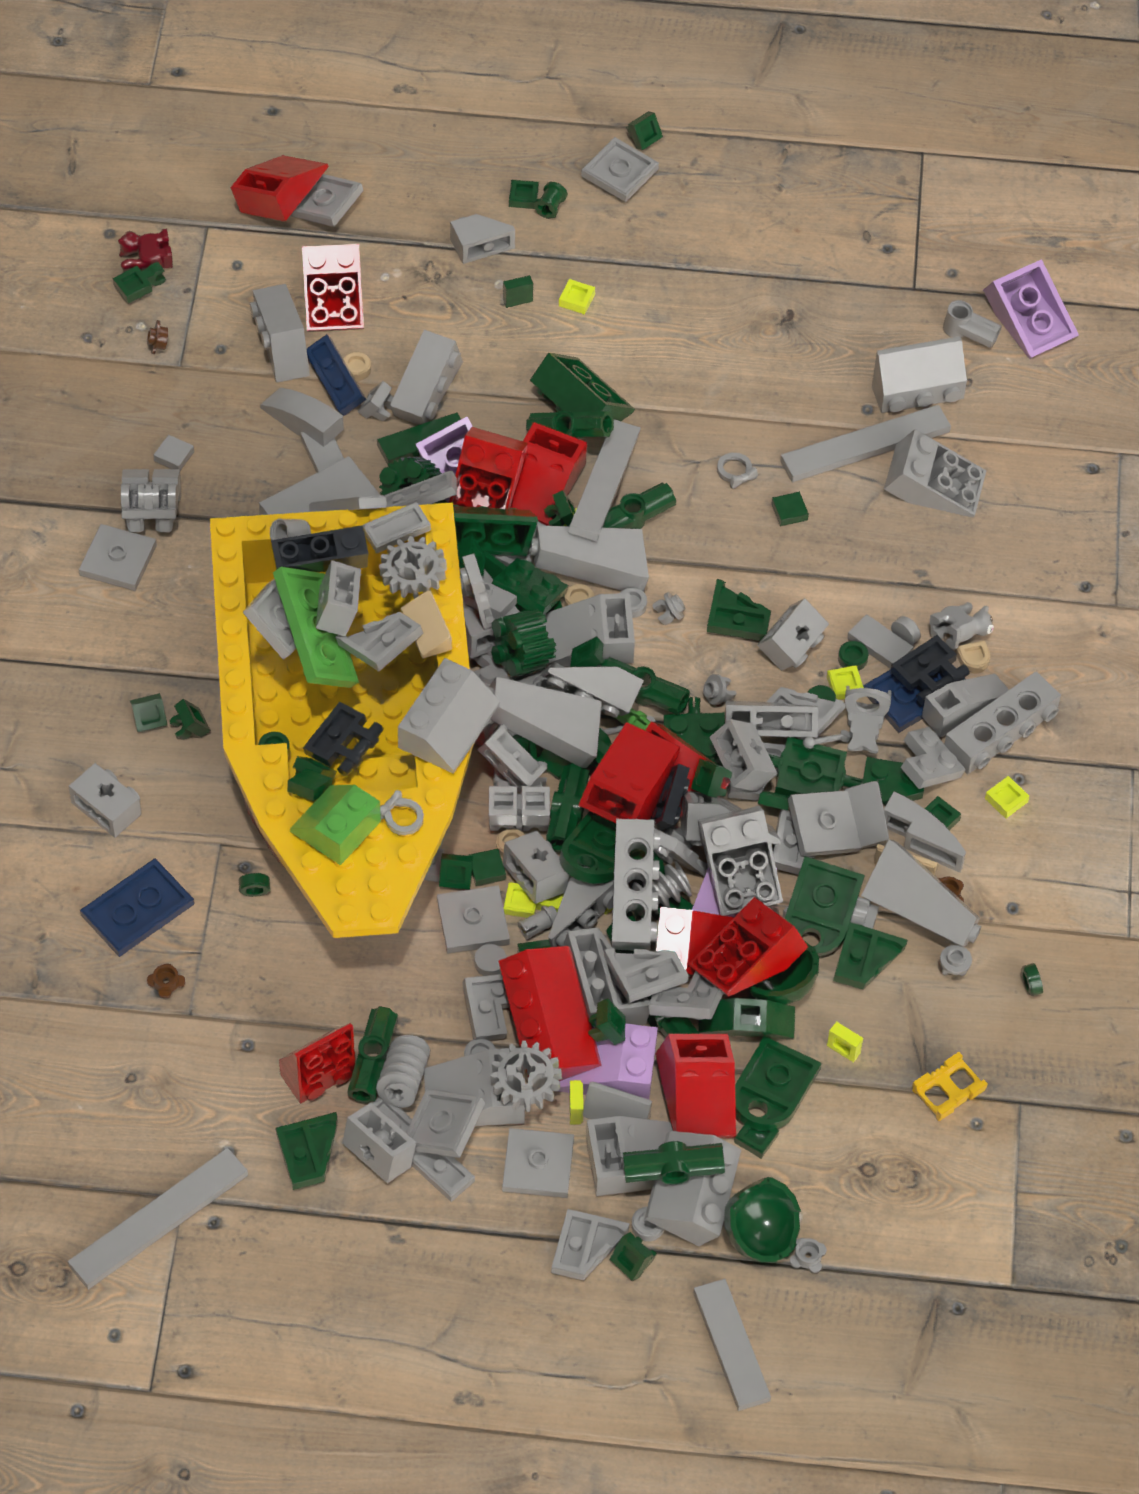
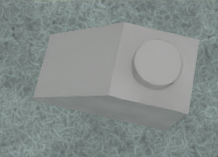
M474 214L450 222V240L460 260L465 264L514 249L515 229L512 225Z

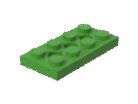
M287 567L278 568L273 572L307 683L352 688L359 683L350 652L338 645L336 639L338 634L329 633L321 629L317 630L316 628L319 589L325 574Z

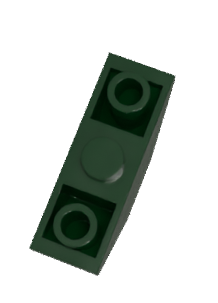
M720 999L712 1019L699 1020L698 1032L700 1034H728L730 1036L747 1037L766 1036L768 1038L794 1039L795 1006L769 1000Z

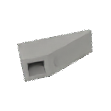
M619 667L548 668L541 673V676L548 679L547 684L556 689L564 690L566 688L574 692V695L602 701L601 711L616 718L618 715L623 716L630 712L644 681Z
M996 674L952 682L925 697L922 717L941 738L1009 689Z
M573 877L570 878L548 936L551 947L564 946L568 931L590 929L606 909L613 908L614 880L603 884H591Z

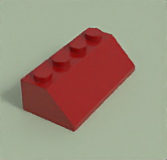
M569 946L527 949L498 960L520 1047L522 1041H526L528 1048H532L538 1042L539 1051L543 1052L547 1048L551 1049V1058H558V1069H561L562 1079L558 1081L602 1066L596 1042L588 1034L592 1027L589 1022V1015L571 948Z

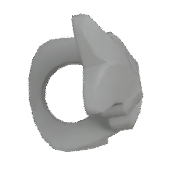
M849 686L846 687L845 707L848 711V725L851 726L850 737L852 738L847 750H866L870 753H878L876 740L879 737V729L882 728L884 716L890 708L891 690L885 693L871 688L850 690ZM861 697H872L879 704H865L856 702V700Z

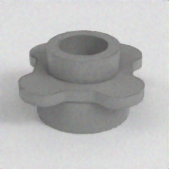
M810 1238L797 1239L795 1254L790 1257L791 1266L794 1268L803 1267L809 1269L811 1273H818L822 1269L821 1258L827 1251L825 1245ZM809 1253L811 1257L807 1258L805 1254Z

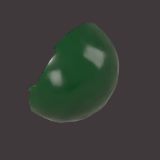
M805 941L808 948L786 970L749 987L752 997L758 1000H769L786 1005L801 1000L813 988L819 975V956L815 947H812Z
M766 1177L746 1186L729 1199L724 1209V1227L730 1243L742 1256L756 1262H777L789 1256L797 1245L796 1241L800 1231L799 1212H801L796 1196L784 1183L772 1177Z

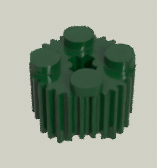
M422 457L399 458V460L389 463V467L382 469L379 475L380 482L382 483L379 486L382 489L380 495L390 494L442 473L439 471V468H435L436 464L431 463V460H426Z
M538 609L527 610L500 617L492 622L495 636L494 642L496 643L491 649L493 660L496 664L501 663L511 676H519L545 669L548 666L547 664H549V659L556 658V643L554 638L548 637L549 633L546 631V625H543V623L547 622L545 614L542 615V611Z

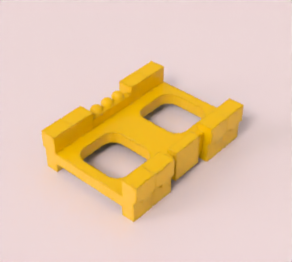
M960 1052L945 1060L940 1069L937 1068L935 1072L932 1071L931 1075L927 1072L912 1084V1091L918 1094L932 1110L938 1121L953 1113L955 1108L966 1102L967 1099L972 1100L984 1092L988 1085L984 1079L981 1081L962 1060L963 1055ZM961 1069L974 1081L965 1089H960L950 1078L952 1074ZM934 1086H939L949 1097L947 1101L939 1106L934 1105L925 1095V1092Z

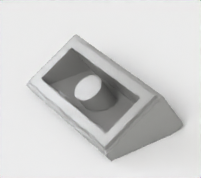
M878 781L845 789L844 791L848 790L861 849L876 847L877 844L886 845L889 834Z
M592 1081L588 1087L583 1116L588 1119L614 1116L650 1119L652 1101Z

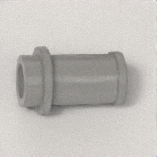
M552 905L549 907L542 906L541 911L518 921V927L523 928L520 931L524 938L528 940L549 927L552 928L557 911Z

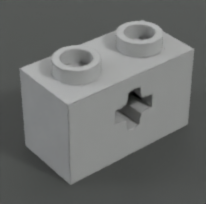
M331 561L319 589L317 629L346 637L358 611L361 569Z
M804 598L789 606L757 646L781 671L791 666L797 668L808 657L806 651L810 647H815L824 638L822 632L829 623Z
M730 719L710 736L723 767L733 772L731 778H729L733 787L758 791L778 774L754 724Z
M96 763L69 785L71 803L114 838L141 815L140 796L129 786L126 788L118 781L113 772L109 769L103 770Z
M538 831L505 842L503 866L535 904L565 893L570 875L562 868L559 856L553 850L550 842L545 841Z
M369 1103L347 1118L342 1144L385 1182L389 1183L411 1168L416 1141L375 1105Z

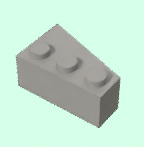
M282 284L253 290L254 302L249 303L252 318L255 319L258 334H261L264 349L267 350L276 383L310 376L304 327L287 285Z
M427 330L423 331L390 404L395 417L417 425L434 419L439 403L463 364L461 353L455 340Z
M590 928L568 931L564 946L571 948L589 1017L597 1013V1003L608 998L626 1016V1024L645 1025L649 1016V999L646 997L631 1003L628 1002L604 957V950L612 948V946L600 929Z

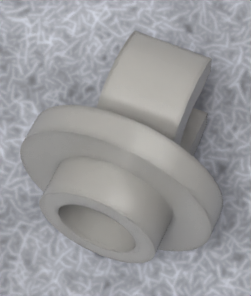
M670 592L664 594L665 600H658L652 605L658 613L666 609V612L658 617V620L663 625L671 623L675 617L678 620L684 617L682 611L686 609L681 598L677 594L673 596Z
M719 674L710 675L703 687L707 701L713 705L731 701L737 694L736 691H729L726 688L731 680Z
M950 945L943 949L940 955V964L944 975L950 973L964 976L972 963L970 952L960 945Z

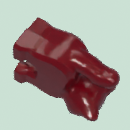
M167 228L162 229L160 233H148L142 236L133 231H127L118 240L120 244L119 256L126 257L138 252L139 258L122 261L121 268L127 270L138 266L140 270H145L156 262H159L163 268H173Z

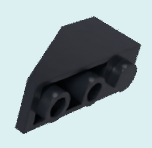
M363 525L271 540L276 570L280 567H287L312 572H326L331 561L359 569L368 567L369 553Z

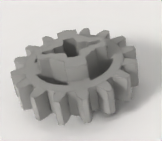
M409 536L407 543L397 539V547L388 545V554L381 555L382 564H379L383 584L384 586L390 585L391 593L401 590L402 598H405L408 593H412L415 599L418 597V592L424 593L429 591L430 587L438 590L440 588L439 580L443 581L446 579L445 571L447 570L446 559H444V552L442 549L437 550L436 542L434 541L427 545L425 537H421L419 542H414L413 536Z
M522 1041L521 1048L517 1049L513 1044H510V1053L507 1054L503 1051L498 1053L499 1061L492 1062L493 1073H490L491 1083L494 1084L493 1093L495 1095L502 1094L501 1103L503 1105L512 1101L513 1110H517L520 1105H525L526 1112H530L531 1104H536L539 1109H542L543 1099L550 1102L554 1100L553 1091H560V1081L558 1080L562 1079L561 1069H558V1058H551V1049L547 1048L541 1052L539 1051L538 1042L532 1048H528L526 1041ZM524 1069H527V1074L529 1075L528 1084H525V1078H523Z

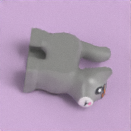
M969 602L960 606L945 607L941 612L930 615V634L932 637L938 635L941 639L944 637V634H950L951 636L946 640V644L953 650L958 648L959 643L969 640L975 634L986 636L994 628L993 618L988 613L989 607L984 606L973 617L968 615L973 609L972 604Z

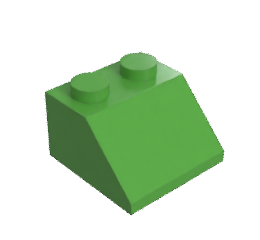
M330 785L290 828V832L341 865L381 822L380 801L356 785Z

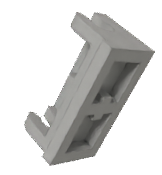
M503 724L477 750L513 786H517V790L522 793V786H531L547 767L544 764L540 765L506 731L508 728Z

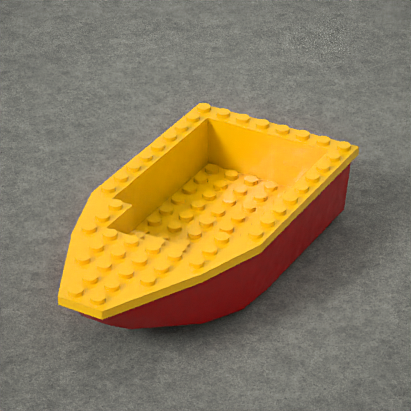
M453 503L419 505L431 524V530L414 537V542H419L421 537H425L427 545L434 541L436 542L437 550L442 549L444 552V559H446L447 570L445 571L446 579L443 581L439 580L440 588L438 590L432 587L429 590H431L451 634L452 650L422 659L414 641L380 671H377L350 653L359 683L352 688L307 683L297 648L291 655L282 659L244 615L243 611L270 581L275 579L273 572L276 571V565L270 539V527L276 519L305 520L308 522L312 534L361 526L405 506L210 518L224 755L242 791L246 811L272 855L290 874L333 938L396 934L399 932L451 823L473 749L472 745L453 774L398 748L399 724L444 658L470 669ZM366 536L365 539L369 553L368 567L360 568L358 611L346 634L347 637L364 631L363 625L381 621L389 615L401 612L403 606L414 600L412 593H408L405 598H402L401 590L391 593L390 585L384 586L382 576H380L379 564H382L381 555L388 554L387 549L376 554ZM339 702L365 714L367 722L363 727L369 729L374 722L382 725L384 730L378 737L379 742L373 749L369 748L362 757L363 762L357 769H352L347 777L338 772L337 768L343 761L338 758L330 767L337 771L332 785H356L379 800L380 806L385 804L396 790H399L402 793V798L417 802L424 813L422 826L418 831L410 835H398L392 832L387 827L385 818L381 819L376 828L341 865L290 832V828L315 801L287 792L288 780L294 777L296 769L292 767L297 756L311 758L305 754L303 747ZM269 732L283 733L289 739V756L287 754V743L258 745L260 738ZM353 738L347 748L352 750L359 740ZM394 806L390 810L393 821L400 826H410L417 819L416 812L409 807Z

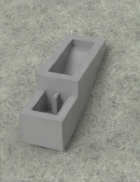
M279 388L260 404L262 410L301 437L300 432H304L323 447L344 430L342 414L321 401L301 392Z
M893 792L884 808L887 829L906 837L905 849L960 873L963 869L966 851L956 837L929 811L912 800Z

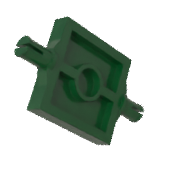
M690 697L688 699V713L664 715L665 727L712 762L723 767L710 736L725 724V712L702 713L700 712L701 699L695 697V707H693V697Z
M794 737L787 738L784 751L780 757L769 754L774 767L777 768L778 778L774 792L777 794L791 796L795 794L840 791L842 787L851 788L863 784V779L846 775V751L816 744L813 748L808 749L804 747L803 740Z

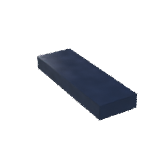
M326 334L307 348V357L339 413L344 416L367 400L331 337Z

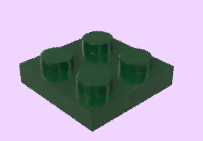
M518 557L492 581L493 585L516 595L518 605L530 611L538 609L542 611V615L547 613L565 596L569 586L561 582L557 576L547 574L536 568L531 562L521 560Z

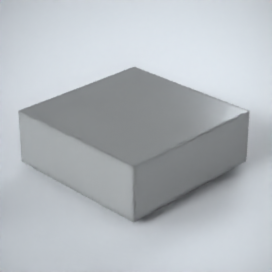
M168 435L154 453V461L170 469H180L181 471L194 453V446Z

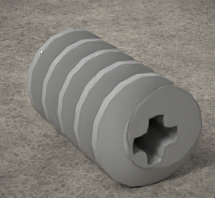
M676 861V869L667 864L664 866L665 875L659 871V880H652V891H658V904L661 903L666 908H670L669 898L671 897L677 903L681 902L680 892L682 891L688 897L692 896L689 881ZM637 882L631 884V889L635 891L641 890L645 884L642 882V887ZM639 910L630 911L635 919L638 915L641 918L644 917L643 913ZM651 910L655 915L659 914V910Z
M401 1035L391 1042L376 1086L378 1095L389 1105L405 1108L414 1103L431 1051L424 1039L413 1035Z

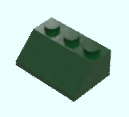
M548 352L530 379L537 387V393L545 399L552 400L556 404L555 409L558 412L609 411L612 419L622 421L635 410L634 407L578 357Z
M453 505L457 549L460 548L462 538L472 535L483 552H489L491 555L527 556L538 523V517L530 510Z

